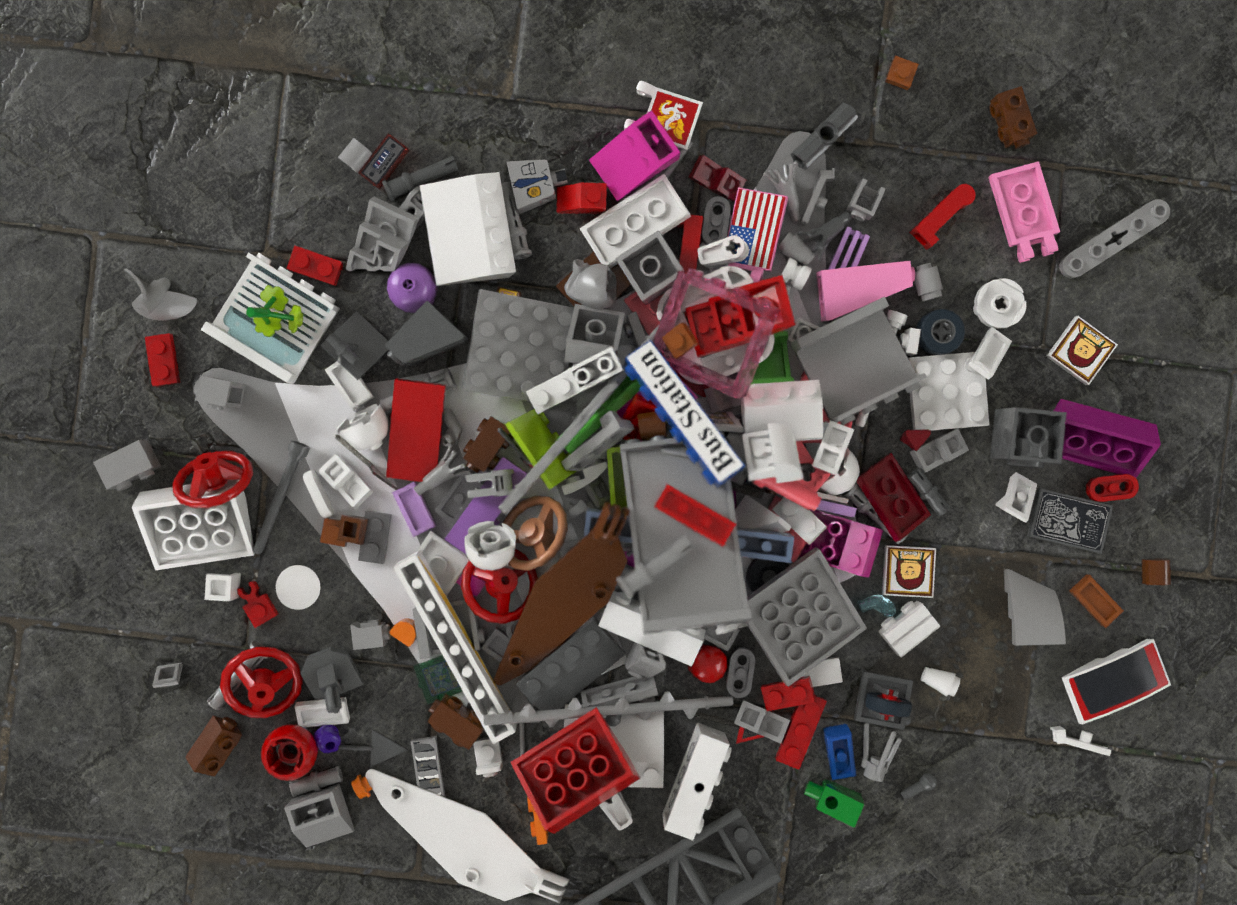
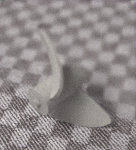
M124 269L136 281L142 292L132 302V306L137 313L148 319L166 321L183 317L190 313L198 302L197 298L169 291L171 283L168 278L153 280L149 284L134 275L130 270Z

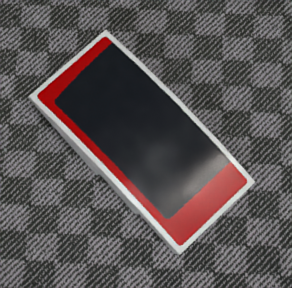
M1145 639L1131 648H1121L1105 658H1096L1061 677L1079 724H1085L1122 710L1171 686L1154 639Z

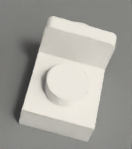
M489 737L477 739L473 744L477 763L476 774H483V777L497 775L503 767L500 742L498 741L493 744Z

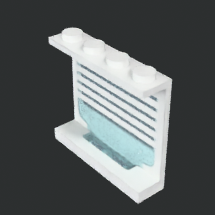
M248 252L246 257L251 262L214 322L206 321L201 330L286 383L294 384L340 308L334 305L336 300L324 292L321 296L314 293V286L303 279L299 283L291 278L293 273L281 266L278 270L270 266L272 260L258 253L257 256H254ZM267 285L273 288L276 286L281 287L285 292L284 296L289 300L285 304L286 307L283 311H277L275 308L270 309L271 312L289 315L293 305L301 307L303 323L301 327L297 328L296 333H291V330L288 329L289 321L284 319L280 322L282 328L279 331H275V334L271 337H266L263 333L256 332V324L253 318L247 316L246 310L249 307L263 308L266 302L260 298V293Z

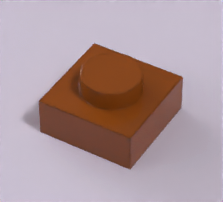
M895 56L885 82L908 90L911 87L919 64Z
M681 322L661 337L675 359L681 358L699 344L685 322Z
M324 518L320 543L341 547L347 546V542L337 540L341 520Z

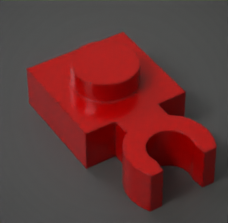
M253 580L248 583L251 587L250 594L246 593L243 587L237 589V593L242 599L247 600L248 604L242 608L254 628H257L279 615L267 593L259 596V586Z

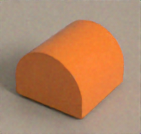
M409 618L400 620L389 632L390 635L408 647L417 639L414 620Z

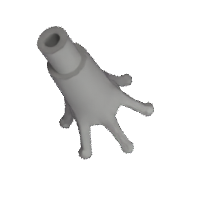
M794 161V164L790 163L789 175L787 164L783 165L785 180L778 169H775L774 172L769 169L768 172L763 173V176L773 183L780 195L788 197L786 210H789L792 222L802 219L798 208L800 204L796 189L798 161Z
M448 445V449L439 464L423 478L421 483L414 487L419 496L428 489L432 490L449 479L472 474L471 470L458 472L468 469L466 464H461L454 468L450 467L451 463L459 455L458 451L453 450L449 456L453 445Z

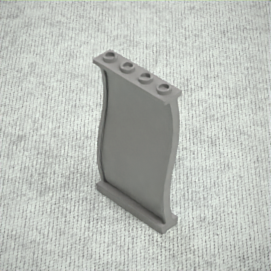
M665 436L652 437L650 441L640 442L639 439H631L625 441V444H620L627 506L630 509L629 522L635 565L648 562L682 536L689 541L690 546L693 548L692 551L653 577L650 585L645 584L638 589L644 635L749 622L752 617L744 582L737 525L722 548L653 508L665 486L669 484L736 523L731 480L716 488L714 484L709 485L701 474L704 470L698 462L694 464L689 458L662 453V448L682 452L688 450L682 441L678 443L674 438L666 439Z

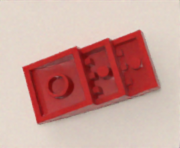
M783 275L733 288L730 293L708 298V302L685 308L690 330L699 343L695 346L698 358L725 351L795 326Z

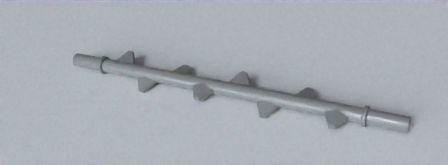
M663 319L653 332L645 337V341L639 347L649 340L656 346L657 341L670 328L671 323L667 319ZM625 370L617 373L610 379L518 485L514 486L515 489L498 507L503 513L507 514L519 499L527 494L526 491L628 376Z
M665 691L660 701L629 704L625 697H621L615 705L582 707L577 698H572L567 709L535 711L531 704H526L521 712L512 713V711H509V713L484 715L483 718L484 725H513V723L545 721L552 728L560 719L580 718L597 707L604 719L610 715L638 713L642 720H647L652 712L683 710L688 719H692L699 708L707 710L711 707L733 706L732 696L709 698L705 696L704 698L674 700L670 691Z

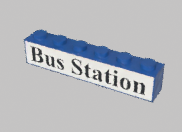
M651 340L625 357L626 366L624 370L632 381L636 379L640 384L639 390L647 401L652 400L657 408L654 410L662 422L667 421L672 427L670 430L672 436L678 443L681 441L688 449L686 450L687 456L694 464L698 462L704 470L701 474L709 485L714 484L716 488H719L743 470L745 467L744 463Z

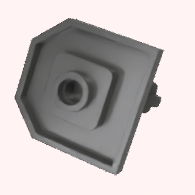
M331 646L308 655L301 670V676L314 699H325L328 713H338L342 708L340 694L362 686L364 682L348 651Z

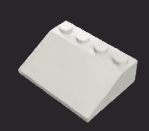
M499 172L474 174L420 185L436 286L509 278L516 272Z
M228 480L223 487L214 491H206L202 498L219 495L232 488L239 480ZM191 484L183 485V491L188 496ZM173 487L139 492L132 506L155 570L247 557L255 554L244 491L239 496L218 506L191 508L182 505L174 497Z
M664 711L652 712L647 720H642L638 713L623 714L621 722L617 726L609 727L640 776L639 780L628 787L663 788ZM579 718L564 719V728Z

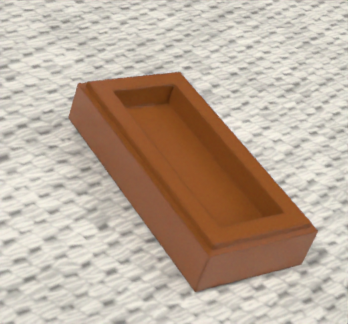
M1088 574L1069 590L1102 627H1108L1124 611Z

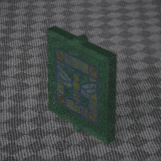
M443 655L413 666L419 680L418 687L422 689L427 705L433 703L436 698L441 700L445 694L452 696L463 692Z

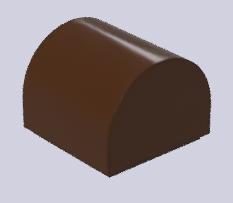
M656 412L638 414L641 441L650 440L656 436L667 437L665 421L662 422Z
M341 515L337 540L359 545L364 544L368 519L353 515Z
M1142 559V584L1171 585L1170 559Z

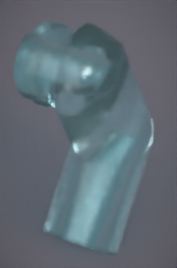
M881 594L858 601L862 613L871 609H876L886 617H892L896 613L895 604L892 600Z

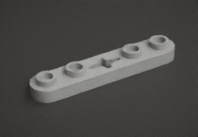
M1155 199L1146 203L1065 255L1059 263L1060 272L1067 278H1076L1083 275L1164 223L1170 216L1169 205L1161 199ZM1124 232L1125 235L1121 236L1117 243L1105 246V243L1112 238V235Z

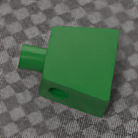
M824 779L822 786L809 780L804 790V795L816 800L817 810L855 828L864 807L861 793L827 779ZM829 796L835 797L833 800H827Z

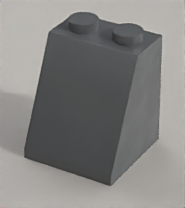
M426 301L385 346L390 350L387 355L397 364L414 366L466 345L470 340L431 303Z

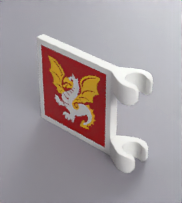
M639 81L637 94L652 98L648 112L653 111L677 148L688 150L703 102L657 88L644 81ZM627 119L624 124V130L635 121Z

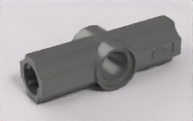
M843 102L791 153L793 162L798 161L799 164L797 166L804 170L811 166L859 118L856 110L851 105ZM820 132L827 134L829 140H824Z

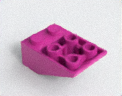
M651 110L629 125L589 161L603 182L607 183L608 189L618 202L679 160L680 151Z
M810 509L827 528L810 545L806 544L800 557L817 547L821 550L830 567L869 578L883 530L819 510L813 511Z

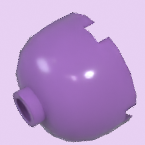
M406 263L399 265L395 271L391 272L387 281V292L390 300L397 308L405 312L415 313L426 301L433 305L438 292V286H436L435 276L428 268L417 263Z

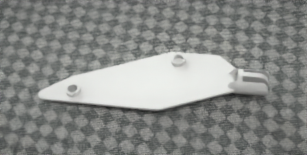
M370 769L366 772L365 777L382 807L459 884L502 901L534 893L560 904L569 879L540 868L486 813L375 769ZM394 789L400 790L401 795H396Z

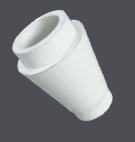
M925 667L921 676V681L946 697L948 695L955 696L961 678L956 677L955 673Z

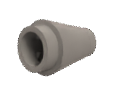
M790 231L777 246L781 250V254L806 266L815 256L796 233L793 234Z

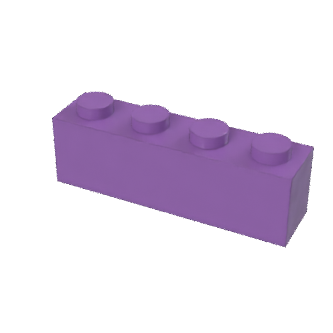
M502 457L493 470L514 469V474H512L513 489L528 474L506 457ZM489 480L485 481L480 489L492 487V482ZM509 495L474 497L445 540L466 554L464 538L468 535V529L477 523L494 521V525H499L500 521L497 518L502 511L498 507Z

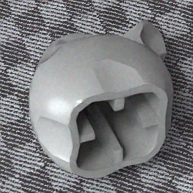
M578 259L573 261V272L564 286L565 292L570 298L594 309H606L616 302V277L608 266L600 263L590 266L588 263H584L583 260Z

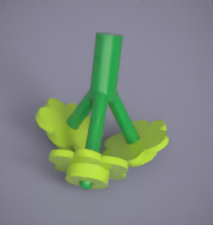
M267 285L260 293V298L266 302L263 308L249 307L246 310L247 316L253 318L256 324V332L263 333L266 337L273 336L275 331H279L282 328L280 323L282 319L289 321L288 329L291 330V333H296L297 328L301 327L303 323V313L300 306L293 305L289 315L270 311L272 308H275L277 311H283L286 307L285 304L289 301L284 296L285 292L281 287L276 286L273 288Z

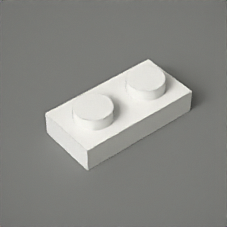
M785 497L772 509L780 518L792 526V529L809 545L827 528L810 510Z

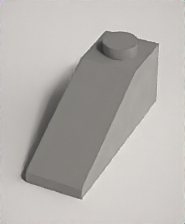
M634 641L625 660L626 669L629 670L628 673L637 678H642V676L651 678L662 672L666 667L661 653Z

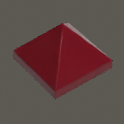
M906 430L900 436V441L917 452L931 435V430Z

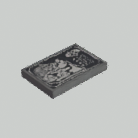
M1038 488L1027 536L1102 554L1113 505Z

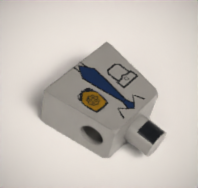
M547 160L506 162L519 214L556 199L554 187L568 184L565 169L550 172Z

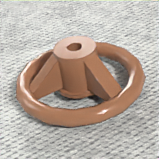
M533 496L522 500L510 510L502 523L511 528L517 517L525 510L537 505H543L538 518H530L522 524L520 530H514L516 543L535 549L537 558L525 561L513 556L508 564L514 569L528 571L542 567L552 560L563 546L568 531L567 515L562 505L553 498ZM553 511L558 520L556 536L553 532Z

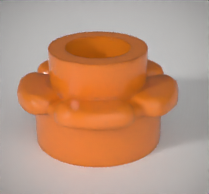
M358 775L357 779L351 781L353 790L359 799L371 796L369 791L372 790V787L366 777Z

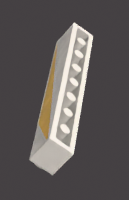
M421 550L399 561L393 567L491 742L495 744L515 733L518 723H513V725H484V715L509 713L511 710L494 683L478 651H475L473 642Z

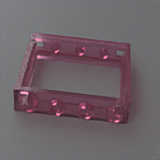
M689 268L688 271L679 270L653 344L673 370L736 399L746 397L780 309L771 306L773 302L768 301L766 298L758 296L755 299L748 296L750 292L745 289L734 287L733 290L726 287L727 282L715 277H712L711 280L703 277L704 272L693 268ZM689 284L761 314L736 380L685 357L675 359L672 353L666 349L667 345L661 337L673 329Z

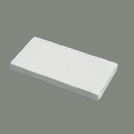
M662 174L582 226L580 230L601 264L611 269L618 264L615 259L616 257L658 230L662 235L690 218L691 215L666 175Z

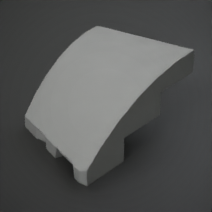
M375 196L372 197L368 203L365 221L359 225L355 247L349 252L346 270L367 269V271H376L380 269L383 271H395L408 249L419 217Z
M1004 569L1005 592L1008 593V618L1012 619V644L1016 646L1066 644L1063 615L1056 591L1010 569Z

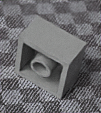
M659 230L615 258L641 301L646 305L663 295L668 289L689 278Z
M575 304L566 341L565 362L579 364L612 346L618 355L625 313L607 309H594L585 305Z

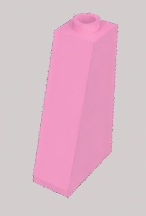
M911 261L829 269L817 272L821 322L833 320L880 298L888 297L913 286L915 269L913 266L911 267Z

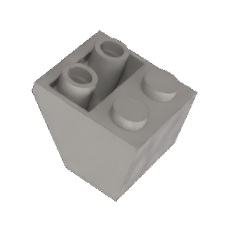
M339 783L317 792L314 791L293 798L284 807L292 832L306 848L355 831Z

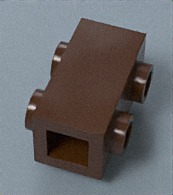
M1022 86L997 94L990 101V113L993 118H996L1000 141L1004 142L1005 148L1014 145L1015 149L1030 144V139L1037 135V131Z
M492 416L488 420L486 418L482 420L477 428V431L480 433L475 440L470 439L463 449V452L466 453L463 457L467 461L466 466L476 473H479L480 470L483 472H487L488 469L493 470L500 460L497 455L502 447L507 449L510 445L498 432V428H502L512 440L514 439L506 425Z
M445 694L441 701L436 698L428 710L432 714L427 722L431 724L432 728L439 733H445L459 747H465L469 750L484 729L475 711L465 707L462 701L455 696Z
M212 716L185 757L194 772L213 777L216 776L242 737L236 721L229 717L220 718Z

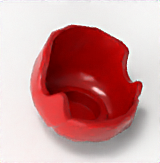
M702 644L693 665H688V670L699 681L714 683L724 677L728 668L727 656L720 648Z

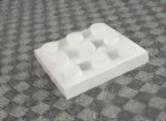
M975 352L908 358L917 376L923 373L927 376V378L919 382L921 387L910 392L913 430H942L989 426L986 378L968 365Z

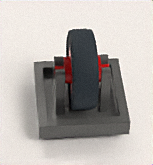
M862 670L853 719L859 722L904 730L906 718L910 716L912 709L910 697L913 680Z

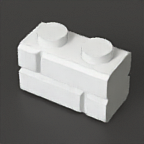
M919 601L906 603L900 609L902 613L895 618L893 616L887 618L881 624L883 628L878 631L899 657H903L940 627L927 608Z

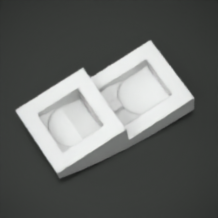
M830 420L812 466L836 476L854 429Z
M337 454L318 470L332 488L338 490L355 509L374 492Z

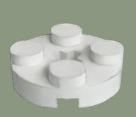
M1010 279L992 280L978 290L974 300L973 311L986 326L995 329L1007 328L1019 322L1026 311L1027 305L1022 294L1024 292L1020 285ZM1003 298V304L1006 305L1005 309L1000 308L998 310L996 308L995 300Z

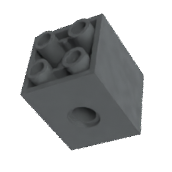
M1017 407L995 409L990 459L1007 460V465L1044 468V464H1061L1066 412Z

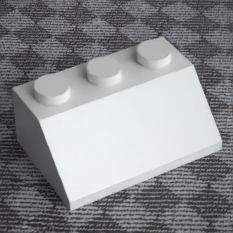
M819 380L742 385L740 403L744 434L768 430L767 423H780L793 430L796 441L823 440V401Z

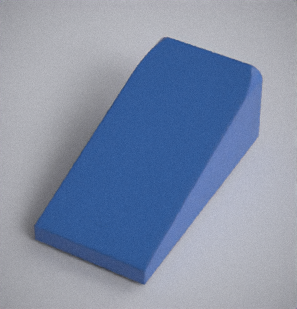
M842 724L823 728L831 779L837 780L856 776L852 734L848 725Z

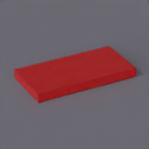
M398 378L394 380L386 478L422 482L423 478L439 464L446 393L445 384Z

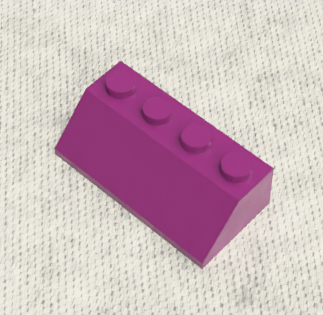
M1060 399L1053 410L1066 412L1062 459L1117 474H1129L1137 478L1161 445L1157 425L1064 399Z

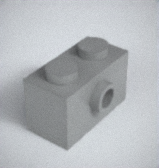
M200 375L199 380L196 381L194 386L195 401L208 403L207 408L221 411L223 407L241 409L246 384Z
M138 440L93 462L106 490L117 489V491L131 487V482L138 478L145 480L155 475L154 470L161 467L149 440Z

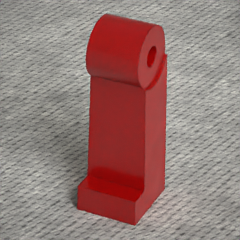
M961 184L956 187L909 233L926 250L931 248L939 240L935 233L959 209H964L975 200L976 194L973 187L968 184Z
M691 215L690 218L677 225L678 228H684L679 263L689 277L677 286L696 279L699 259L697 250L701 244L703 216Z

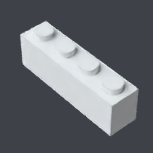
M613 591L598 625L601 628L689 666L693 665L706 632L702 628L644 635L640 602L632 598L629 599L623 592Z

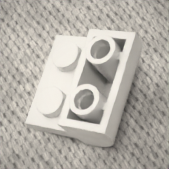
M767 423L768 430L742 434L749 481L776 477L777 483L803 479L795 434L790 427L780 423Z

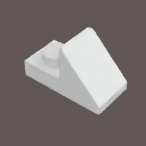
M1015 472L1010 477L1006 495L996 503V506L1026 523L1029 520L1037 483Z

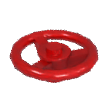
M234 451L203 453L187 463L177 473L173 481V495L182 505L191 508H211L224 504L239 496L248 487L253 477L252 463L246 456ZM227 461L239 463L242 466V468L237 467ZM194 472L188 496L183 491V484L186 478ZM228 480H239L232 488L219 495L202 498L206 491L217 490L223 487Z
M515 548L514 556L517 559L530 560L526 554ZM468 560L462 571L461 590L465 603L475 615L487 622L506 624L520 619L534 584L538 580L536 569L528 571L511 570L509 568L483 570L477 568ZM527 572L529 578L528 595L521 606L512 612H508L510 595L517 587L518 578ZM472 576L485 581L486 591L490 596L497 599V613H491L481 607L476 601L471 589Z
M258 646L242 651L228 662L221 673L220 689L225 702L234 711L250 718H268L281 714L294 704L301 693L303 678L299 664L288 653L274 647ZM258 656L273 657L282 661L288 668L277 673L267 668H258L252 671L243 662ZM234 672L248 689V699L252 703V707L240 703L234 697L230 687L231 677ZM293 678L292 689L286 699L278 705L263 708L264 705L269 704L273 700L274 693Z

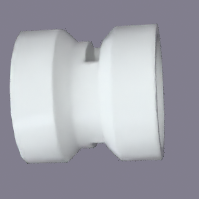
M789 257L780 275H783L785 283L791 281L790 283L793 284V287L801 291L812 268L806 265L797 266V261Z

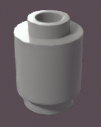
M931 263L917 266L914 282L922 302L941 297L943 286L937 266L932 267Z

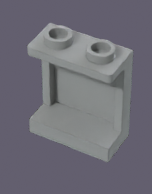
M464 599L451 600L450 603L473 642L475 651L480 650L482 643L486 642L484 627L480 628L478 618L480 617L472 612ZM415 607L413 609L420 659L441 654L440 649Z

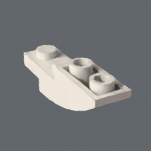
M612 346L526 391L536 413L540 414L623 371L624 368Z

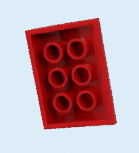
M597 707L510 762L545 831L554 834L640 779L629 756Z

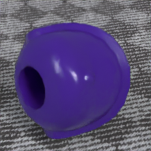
M323 725L314 733L317 748L323 753H331L339 749L341 737L334 725Z

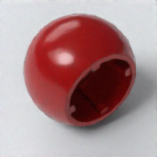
M294 724L283 725L274 729L266 737L261 749V759L264 768L274 778L284 781L296 780L306 775L314 766L318 754V748L311 732L302 726ZM277 745H280L279 750H278V754H277L276 746H277ZM288 745H294L298 750V754L290 753ZM296 762L295 766L288 765Z

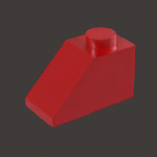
M577 183L557 187L556 212L567 214L604 213L606 211L607 183Z

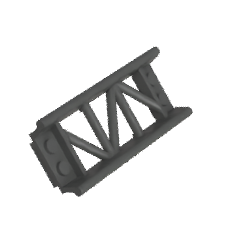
M737 807L703 827L700 834L696 833L694 840L688 838L681 840L573 905H602L600 902L602 899L633 882L646 905H657L642 876L668 860L667 905H677L679 864L703 902L702 905H742L782 880L741 808ZM718 831L735 862L692 846ZM688 857L743 875L746 879L712 898Z

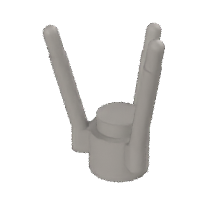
M864 723L861 767L865 768V777L878 782L883 781L902 741L898 737L894 743L895 731L891 733L882 757L872 756L870 760L868 759L869 723Z

